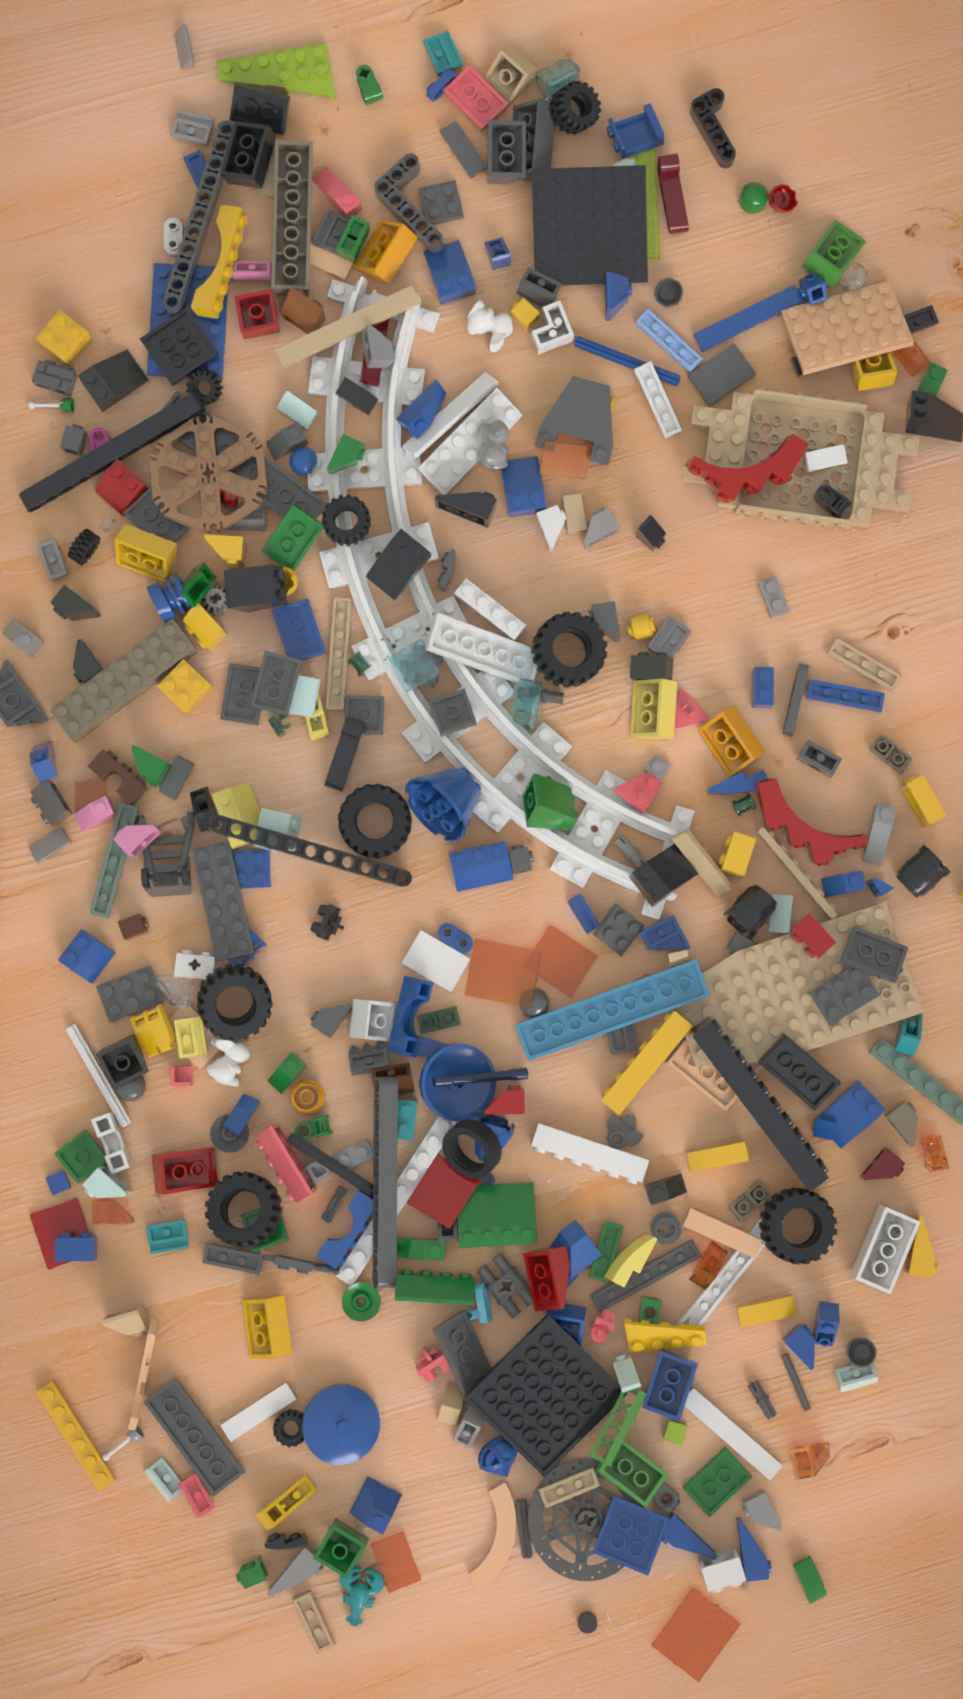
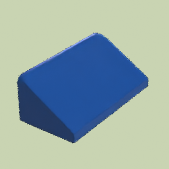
M875 877L866 881L875 897L882 896L894 889L891 885Z
M580 893L568 901L570 908L587 934L599 926L598 921Z
M243 1094L223 1124V1127L239 1136L260 1105V1101Z

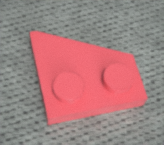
M646 772L617 786L613 792L643 813L663 785V782L651 773Z

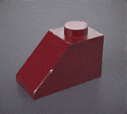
M884 1147L860 1177L864 1180L898 1177L904 1170L905 1162L891 1150Z

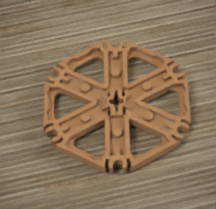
M209 415L206 416L207 421L205 423H201L198 416L196 417L197 424L195 425L193 417L157 442L158 445L154 447L160 453L158 455L151 453L150 456L153 460L149 458L152 497L156 507L164 504V508L160 510L164 517L205 533L204 526H206L208 533H211L210 528L212 526H217V531L221 532L220 524H223V531H225L260 507L263 501L257 495L260 493L266 495L265 489L268 490L264 448L261 442L252 444L256 439L255 434L252 431L212 416L213 422L211 423ZM217 428H223L237 434L239 440L219 455H216L214 431ZM192 431L195 434L197 458L173 449L171 447L172 442L184 433ZM251 457L256 458L258 469L256 480L252 481L231 472ZM163 466L186 477L169 489L162 490L159 485L158 470ZM207 466L210 472L214 473L210 475V482L208 481L206 475H203L207 473ZM220 490L245 500V504L231 515H223ZM200 493L202 516L199 519L191 518L177 511L178 507Z

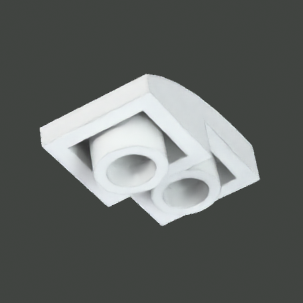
M844 444L804 453L808 472L848 463Z

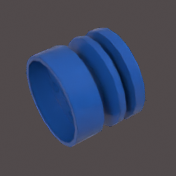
M176 573L171 575L175 582L173 584L170 583L167 577L164 578L167 586L165 588L158 582L146 587L164 623H167L172 618H176L175 608H178L182 614L186 613L182 606L183 604H186L189 610L192 608L181 594L184 582Z

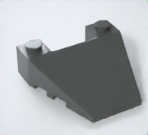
M573 376L539 427L534 447L554 451L558 433L594 442L590 461L608 466L613 450L610 386Z

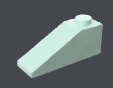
M626 1353L615 1356V1360L612 1363L622 1393L640 1387L641 1384L631 1356H626Z

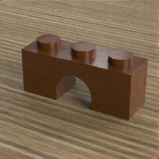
M102 749L87 767L104 781L111 774H120L122 784L116 792L133 806L148 790L145 786L146 782L139 775L135 778L130 773L132 769L125 763L122 765L116 761L118 757L112 751L106 752Z

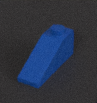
M434 380L396 418L403 430L415 438H418L431 425L446 395L439 382Z
M52 740L33 746L29 753L30 763L38 781L42 782L57 777Z
M673 1511L667 1516L669 1521L661 1540L663 1543H669L673 1547L716 1559V1551Z
M736 1518L742 1567L746 1582L769 1579V1573L772 1572L771 1561L767 1560L741 1518Z

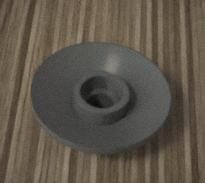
M227 1114L220 1116L214 1121L210 1130V1138L217 1149L232 1153L239 1151L246 1145L249 1138V1129L246 1125L241 1134L237 1136L223 1127V1124L230 1115ZM231 1132L233 1137L227 1138L225 1134Z

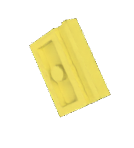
M201 1017L174 1020L173 1026L178 1059L207 1055Z

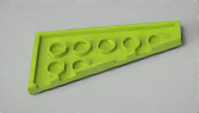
M326 43L216 61L219 81L223 83L235 84L239 82L253 85L257 88L268 84L285 87V92L312 94V96L319 97L321 95L336 99Z

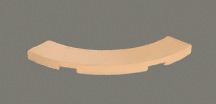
M151 1318L128 1427L131 1430H135L138 1423L158 1319Z
M505 1481L488 1491L496 1511L497 1528L493 1545L488 1555L475 1569L469 1572V1576L478 1591L485 1588L501 1572L511 1554L515 1541L516 1511L510 1489Z

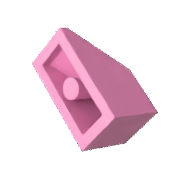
M104 796L89 803L74 815L82 832L115 817L117 813L110 799Z
M130 825L120 829L113 840L127 855L135 859L161 832L154 825Z

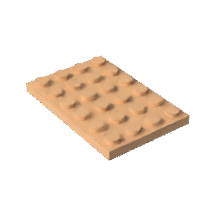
M890 280L830 296L828 299L811 306L809 303H804L781 311V317L803 375L913 346L914 343Z

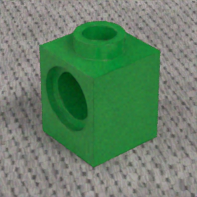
M641 1296L638 1320L640 1322L641 1320H647L649 1324H658L662 1300ZM648 1307L655 1309V1313L651 1317L644 1315V1311Z

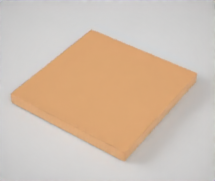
M686 1038L666 1061L670 1067L725 1112L738 1098L715 1066L695 1067ZM745 1063L746 1066L751 1065L756 1073L763 1067L759 1063Z

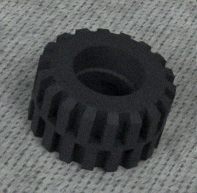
M573 81L553 94V98L550 100L552 106L549 107V111H552L550 116L551 119L554 118L555 126H560L559 130H566L567 134H578L596 123L595 121L599 119L600 116L598 114L601 113V108H599L601 101L597 99L599 95L593 92L594 88L592 86L588 87V83L584 82L582 84L581 81ZM571 100L577 103L580 109V116L572 110Z
M346 494V497L338 495V499L332 498L331 503H327L325 505L326 509H323L322 523L328 538L330 537L332 542H337L340 546L346 544L348 547L353 543L357 545L359 544L358 541L365 539V535H368L369 528H371L369 510L365 503L356 496L353 498ZM345 511L353 512L358 517L357 524L349 530H342L335 524L337 516Z

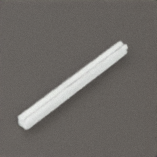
M73 1024L67 1027L68 1035L121 1127L129 1125L131 1119L77 1025Z

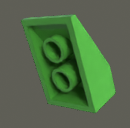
M835 220L802 267L812 274L816 273L820 278H824L826 284L833 288L866 241Z

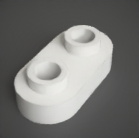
M169 218L164 223V248L168 255L176 257L183 238V225L179 219ZM171 225H176L175 229H170ZM171 243H176L175 247H170Z

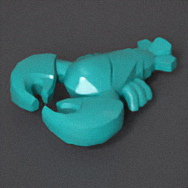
M355 1565L348 1578L346 1579L340 1575L339 1581L342 1587L349 1592V1594L345 1591L343 1592V1603L350 1604L351 1615L346 1617V1622H350L351 1626L357 1627L358 1624L362 1625L363 1623L360 1615L364 1607L372 1608L375 1597L369 1598V1596L378 1594L383 1589L385 1580L378 1570L367 1568L366 1572L373 1576V1578H370L368 1575H365L366 1581L371 1588H368L363 1582L352 1585L351 1583L356 1581L361 1575L359 1573L353 1575V1572L362 1571V1567Z

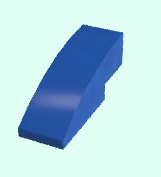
M764 770L747 778L742 771L709 788L707 792L713 795L744 794L755 791V782L768 779Z

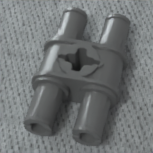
M499 1253L492 1260L502 1272L500 1278H496L486 1264L478 1269L477 1272L486 1283V1289L497 1300V1304L502 1305L511 1318H514L521 1311L512 1300V1294L517 1293L527 1307L533 1304L532 1295L527 1287V1281H524L517 1272L516 1266H511L503 1254ZM504 1281L506 1283L512 1281L509 1290L507 1288L501 1290Z

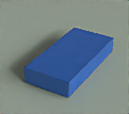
M200 150L183 157L197 188H199L206 165ZM209 182L207 185L211 186L215 184V182Z

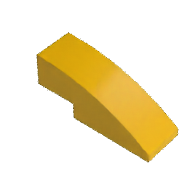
M745 1141L686 1153L690 1172L749 1161Z
M793 1295L736 1306L741 1328L796 1315Z

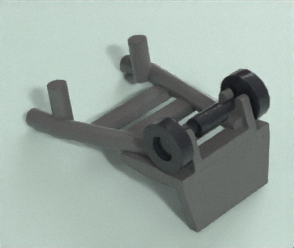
M187 812V817L183 816L181 818L183 828L186 829L185 835L156 837L143 850L145 860L144 868L141 869V882L143 888L151 897L190 894L191 862L188 856L195 826L194 812ZM137 816V825H147L145 816ZM183 844L182 849L151 852L149 847ZM180 858L179 864L154 866L153 860Z

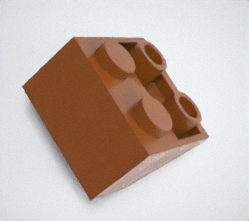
M291 288L280 311L282 318L306 334L320 329L326 320L321 303L315 299L311 301L307 298V294L300 289L295 290Z

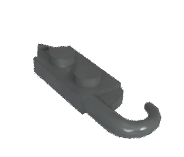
M264 1254L263 1256L264 1260L274 1262V1264L278 1265L279 1269L289 1270L291 1267L297 1269L298 1273L308 1274L309 1271L312 1272L313 1270L333 1275L340 1274L338 1268L334 1269L329 1265L278 1254L276 1256Z

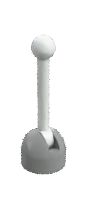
M138 1426L135 1430L129 1429L127 1439L109 1453L103 1454L102 1459L108 1461L111 1455L129 1441L136 1443L143 1439L144 1434Z

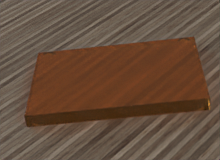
M544 440L538 473L541 475L586 479L592 446Z
M404 1531L371 1543V1548L389 1593L421 1581V1575L418 1572Z

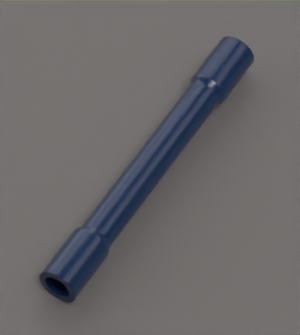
M518 1068L506 1071L435 1075L432 1077V1083L434 1087H444L479 1082L528 1079V1069Z

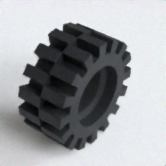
M200 370L195 372L188 378L189 382L186 383V386H188L186 392H197L204 405L214 403L222 395L221 390L223 386L220 385L222 380H218L219 375H214V371ZM202 380L209 382L211 386V391L208 395L200 393L198 389V384Z
M84 529L71 544L72 547L69 548L68 557L79 565L86 564L98 548L97 545H99L101 538L89 529Z
M288 1409V1411H283L276 1418L273 1425V1435L282 1446L296 1447L304 1441L301 1426L302 1412L299 1413L298 1410L292 1411V1409ZM288 1421L296 1422L299 1428L297 1434L293 1436L287 1435L284 1432V1424Z

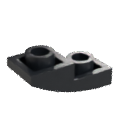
M346 377L335 393L338 397L349 402L354 408L368 416L378 401L377 397Z
M276 1532L267 1537L268 1539L264 1545L268 1549H291L307 1544L308 1538L305 1532L302 1534L296 1532L291 1534L287 1540L285 1533L279 1534Z

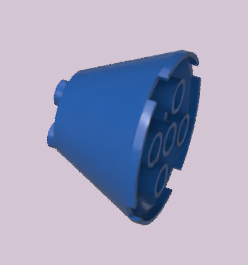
M453 768L415 777L406 784L405 792H408L410 797L407 800L418 820L434 835L439 833L445 837L444 840L449 842L459 841L465 835L479 797V792L481 791V786L470 777L466 768Z

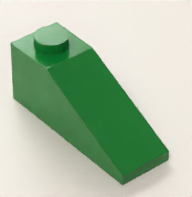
M397 1237V1258L444 1261L445 1241L438 1242V1238Z

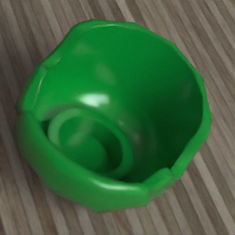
M750 182L745 185L739 196L741 208L747 213L753 214L762 211L768 200L766 187L757 182Z

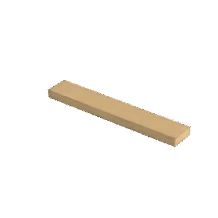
M333 597L325 710L344 712L352 598Z

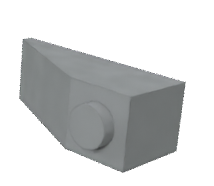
M881 803L874 805L868 831L869 843L865 845L862 861L882 865L897 807Z
M305 1544L270 1587L267 1595L271 1597L310 1579L313 1574L317 1576L324 1566L313 1559L316 1551L308 1544Z

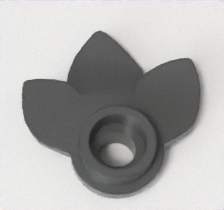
M615 1114L610 1116L607 1121V1129L609 1131L607 1141L611 1147L618 1149L624 1145L634 1146L642 1140L644 1135L635 1131V1115H627L622 1119H619ZM615 1135L620 1136L619 1142H614L613 1137Z

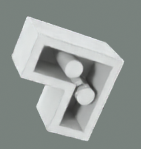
M561 301L544 306L542 308V315L546 326L533 330L531 334L538 355L569 344L574 339L573 331Z

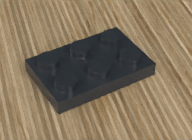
M236 82L234 84L229 121L266 125L274 133L284 135L290 96Z

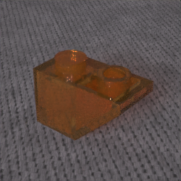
M829 1442L816 1443L804 1447L798 1446L790 1449V1459L796 1480L817 1475L830 1457Z

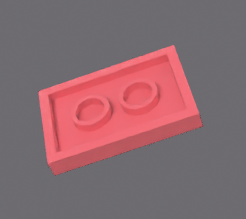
M471 65L467 66L443 89V93L481 132L487 128L488 120H495L509 107V103Z

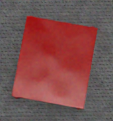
M437 1154L408 1199L407 1204L450 1229L480 1180L471 1179L459 1174L446 1159Z
M73 1198V1200L30 1214L47 1269L51 1270L54 1267L71 1262H55V1238L65 1232H71L72 1236H80L82 1232H89L78 1198Z

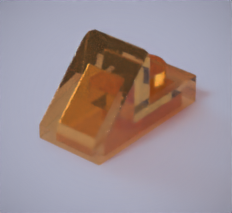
M941 1135L921 1137V1144L925 1155V1168L929 1172L949 1170Z

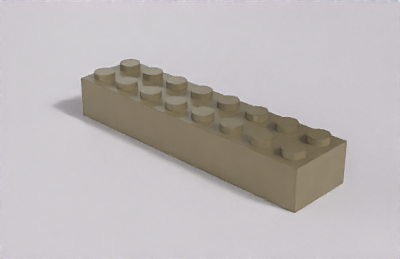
M275 140L271 271L273 295L287 296L289 290L294 288L295 290H302L309 297L313 142Z
M172 618L52 707L50 712L71 740L77 743L167 676L183 659L187 661L198 651Z

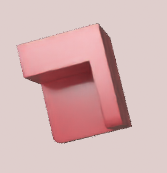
M193 1066L170 1067V1086L193 1085Z

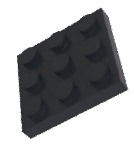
M187 307L140 338V341L172 387L219 355Z

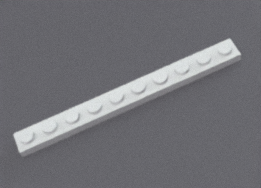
M438 1116L398 1178L397 1216L440 1151L445 1134L457 1123L456 1121L446 1120ZM373 1219L339 1270L340 1274L336 1275V1277L348 1285L355 1283L372 1256Z

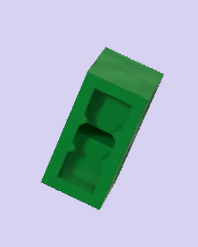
M351 216L336 247L337 256L355 264L369 235V222L356 216Z

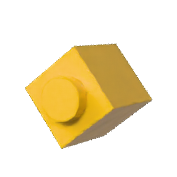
M525 298L520 302L517 300L510 308V316L526 332L540 319V312Z

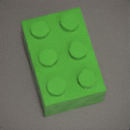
M626 1441L623 1442L611 1468L600 1462L595 1469L597 1473L642 1507H646L668 1476L665 1471Z

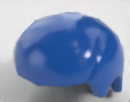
M299 447L289 457V465L292 471L301 477L311 474L317 464V456L309 447Z

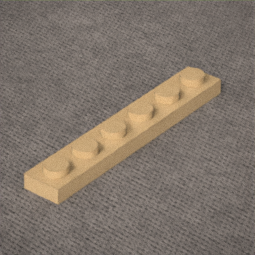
M764 827L756 832L757 836L827 919L832 920L838 916L836 907L831 902H826L823 898L825 895L819 887L815 888L810 883L812 882L811 877L806 872L802 873L798 868L800 865L793 857L789 858L782 843L778 844L773 839L775 837L773 832Z

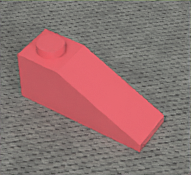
M327 167L312 178L313 182L343 216L350 219L352 215L355 216L362 210L361 201Z

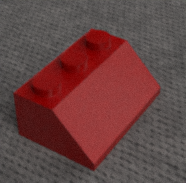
M508 1085V1089H504L485 1108V1115L525 1114L524 1089H520V1085Z

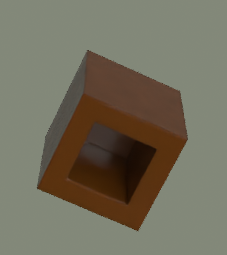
M142 914L118 921L124 940L148 933L147 928L150 927L147 917H143Z

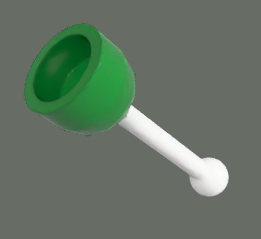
M63 398L60 403H34L31 401L28 403V407L30 409L35 407H59L65 413H73L74 400L73 398Z

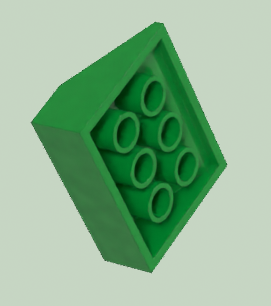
M533 1182L477 1186L458 1215L459 1248L537 1244Z

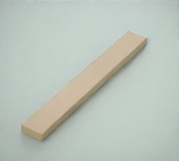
M411 285L275 349V353L284 369L362 332L366 325L375 326L419 305L420 301Z

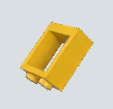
M916 774L903 781L905 785L900 789L922 828L946 816L924 775L918 777Z

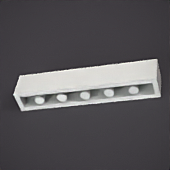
M541 1123L537 1124L531 1146H534V1151L545 1154V1151L553 1153L552 1157L561 1160L567 1157L571 1159L570 1163L582 1166V1163L590 1165L589 1169L600 1172L602 1169L608 1171L607 1175L619 1178L620 1175L626 1177L627 1182L636 1185L637 1182H643L649 1160Z

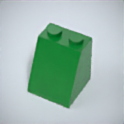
M533 773L522 794L526 826L531 828L571 830L578 819V813L574 807L575 796L572 795L571 787Z

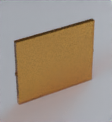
M475 939L464 995L531 1008L535 985L538 980L537 975L542 951Z
M692 1588L651 1646L699 1682L741 1623L722 1610L718 1604H714L695 1588Z

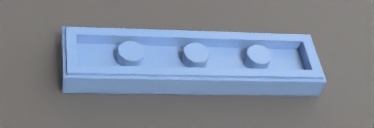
M649 308L635 321V324L688 373H691L703 361V358Z

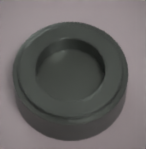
M591 1612L580 1614L577 1621L579 1629L587 1634L594 1632L597 1628L596 1616Z

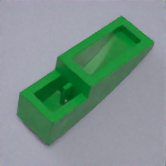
M205 562L193 568L181 588V594L192 608L196 607L213 586L211 583L216 578Z

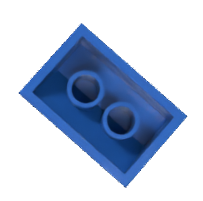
M506 841L449 853L457 892L513 880Z

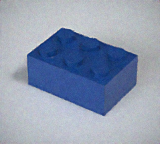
M661 1350L642 1408L680 1421L699 1362L666 1350Z

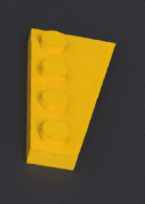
M624 1318L629 1352L707 1346L705 1326L691 1324L672 1326L669 1322H661V1325L649 1324L647 1320H641V1323Z

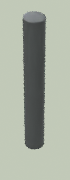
M789 1354L781 1355L804 1411L811 1409Z

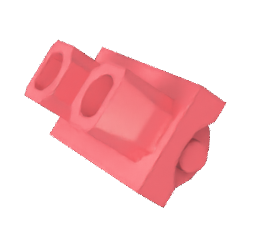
M603 1309L599 1316L591 1322L589 1327L592 1329L590 1336L594 1342H604L607 1335L613 1331L615 1324L611 1322L614 1313Z
M426 1347L421 1349L423 1355L418 1358L421 1364L416 1366L419 1377L423 1376L427 1382H431L437 1377L433 1368L439 1365L443 1372L450 1369L442 1350L437 1352L435 1348L429 1351Z

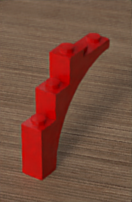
M791 434L784 439L780 447L769 458L750 467L724 468L706 463L695 456L687 460L685 467L689 469L691 474L705 479L704 481L708 485L715 486L712 493L717 496V500L722 503H729L735 500L742 487L749 494L761 492L768 478L775 485L787 483L809 444L795 434Z
M776 778L755 782L764 827L770 828L773 831L781 829L782 825H784L788 845L794 846V848H801L806 846L805 843H807L812 863L818 866L827 865L830 860H834L832 852L840 854L846 852L845 849L852 847L853 849H861L864 847V844L869 843L868 836L865 834L833 835L810 827L788 806Z

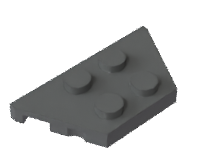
M5 660L0 671V718L7 727L49 721L10 662Z

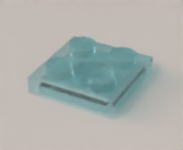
M422 639L389 657L406 692L440 674L430 652L425 650L426 645Z

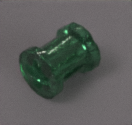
M360 651L347 662L356 669L359 677L363 676L364 672L371 667V664H368L361 656Z
M749 793L738 801H732L738 817L750 809H756V805Z

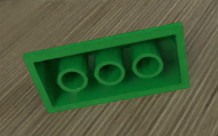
M402 1269L401 1272L397 1273L395 1301L473 1305L475 1277H471L470 1273H460V1276H452V1272H440V1275H434L432 1271H421V1274L413 1273V1270Z

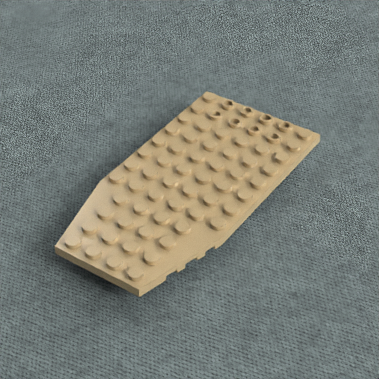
M886 902L820 923L836 943L818 959L815 957L810 958L803 951L805 948L803 944H797L790 937L792 933L735 952L702 973L710 996L676 1008L679 1013L694 1024L693 1027L708 1016L712 1020L716 1019L722 1027L723 1032L721 1033L723 1035L727 1034L731 1038L735 1046L734 1050H740L745 1057L746 1063H758V1060L784 1033L803 1050L808 1051L923 1013L905 959L895 984L866 973L880 996L831 1026L828 1025L809 994L810 991L851 967L840 961L853 926L900 944ZM689 1031L685 1037L695 1067L714 1066L692 1037L691 1031Z

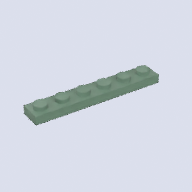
M124 803L119 804L90 914L110 918L127 856L113 838L120 829L135 825L139 807Z
M880 1037L869 1053L962 1125L963 1101L901 1052L895 1051L891 1044Z

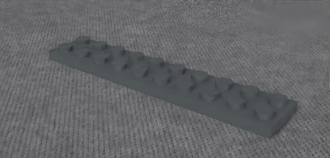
M176 391L164 408L185 396ZM207 412L199 415L201 423L207 421L206 416L209 415ZM209 415V417H210V419H211V423H212V422H213V417H212L211 415ZM217 428L214 431L216 455H219L235 444L239 437L228 430ZM188 431L177 438L196 452L195 434L192 431ZM251 457L231 472L252 481L256 480L258 477L256 458ZM265 457L268 490L265 489L266 495L262 493L257 495V497L262 499V503L282 518H284L292 504H295L317 519L327 503Z

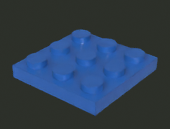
M614 1495L593 1553L648 1576L669 1518Z

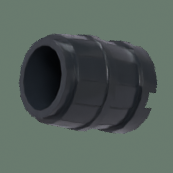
M925 845L918 849L919 852L906 861L896 875V878L916 898L919 896L923 897L931 889H934L935 885L943 877L951 873L943 865L942 861Z
M753 885L739 895L732 907L728 908L723 915L728 916L726 920L741 934L746 932L749 934L747 938L753 939L758 933L757 931L768 922L776 910L777 903L764 889Z

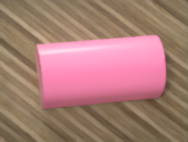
M235 261L233 280L271 281L272 261Z

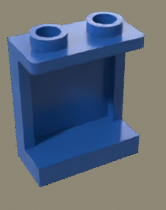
M651 103L644 105V113L615 123L612 118L608 119L609 126L606 127L608 136L613 138L614 150L616 153L619 152L622 159L664 144V132Z

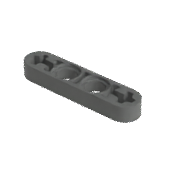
M802 663L798 665L782 735L793 736L809 665Z

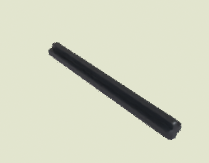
M291 1133L289 1135L287 1143L373 1198L372 1183L297 1134Z

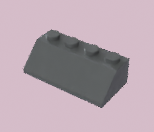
M542 98L514 106L513 121H526V178L518 181L532 182V169L551 168L555 120L554 118L551 119L552 111H549V107L552 104Z

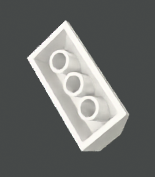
M879 1204L850 1276L891 1294L921 1222Z

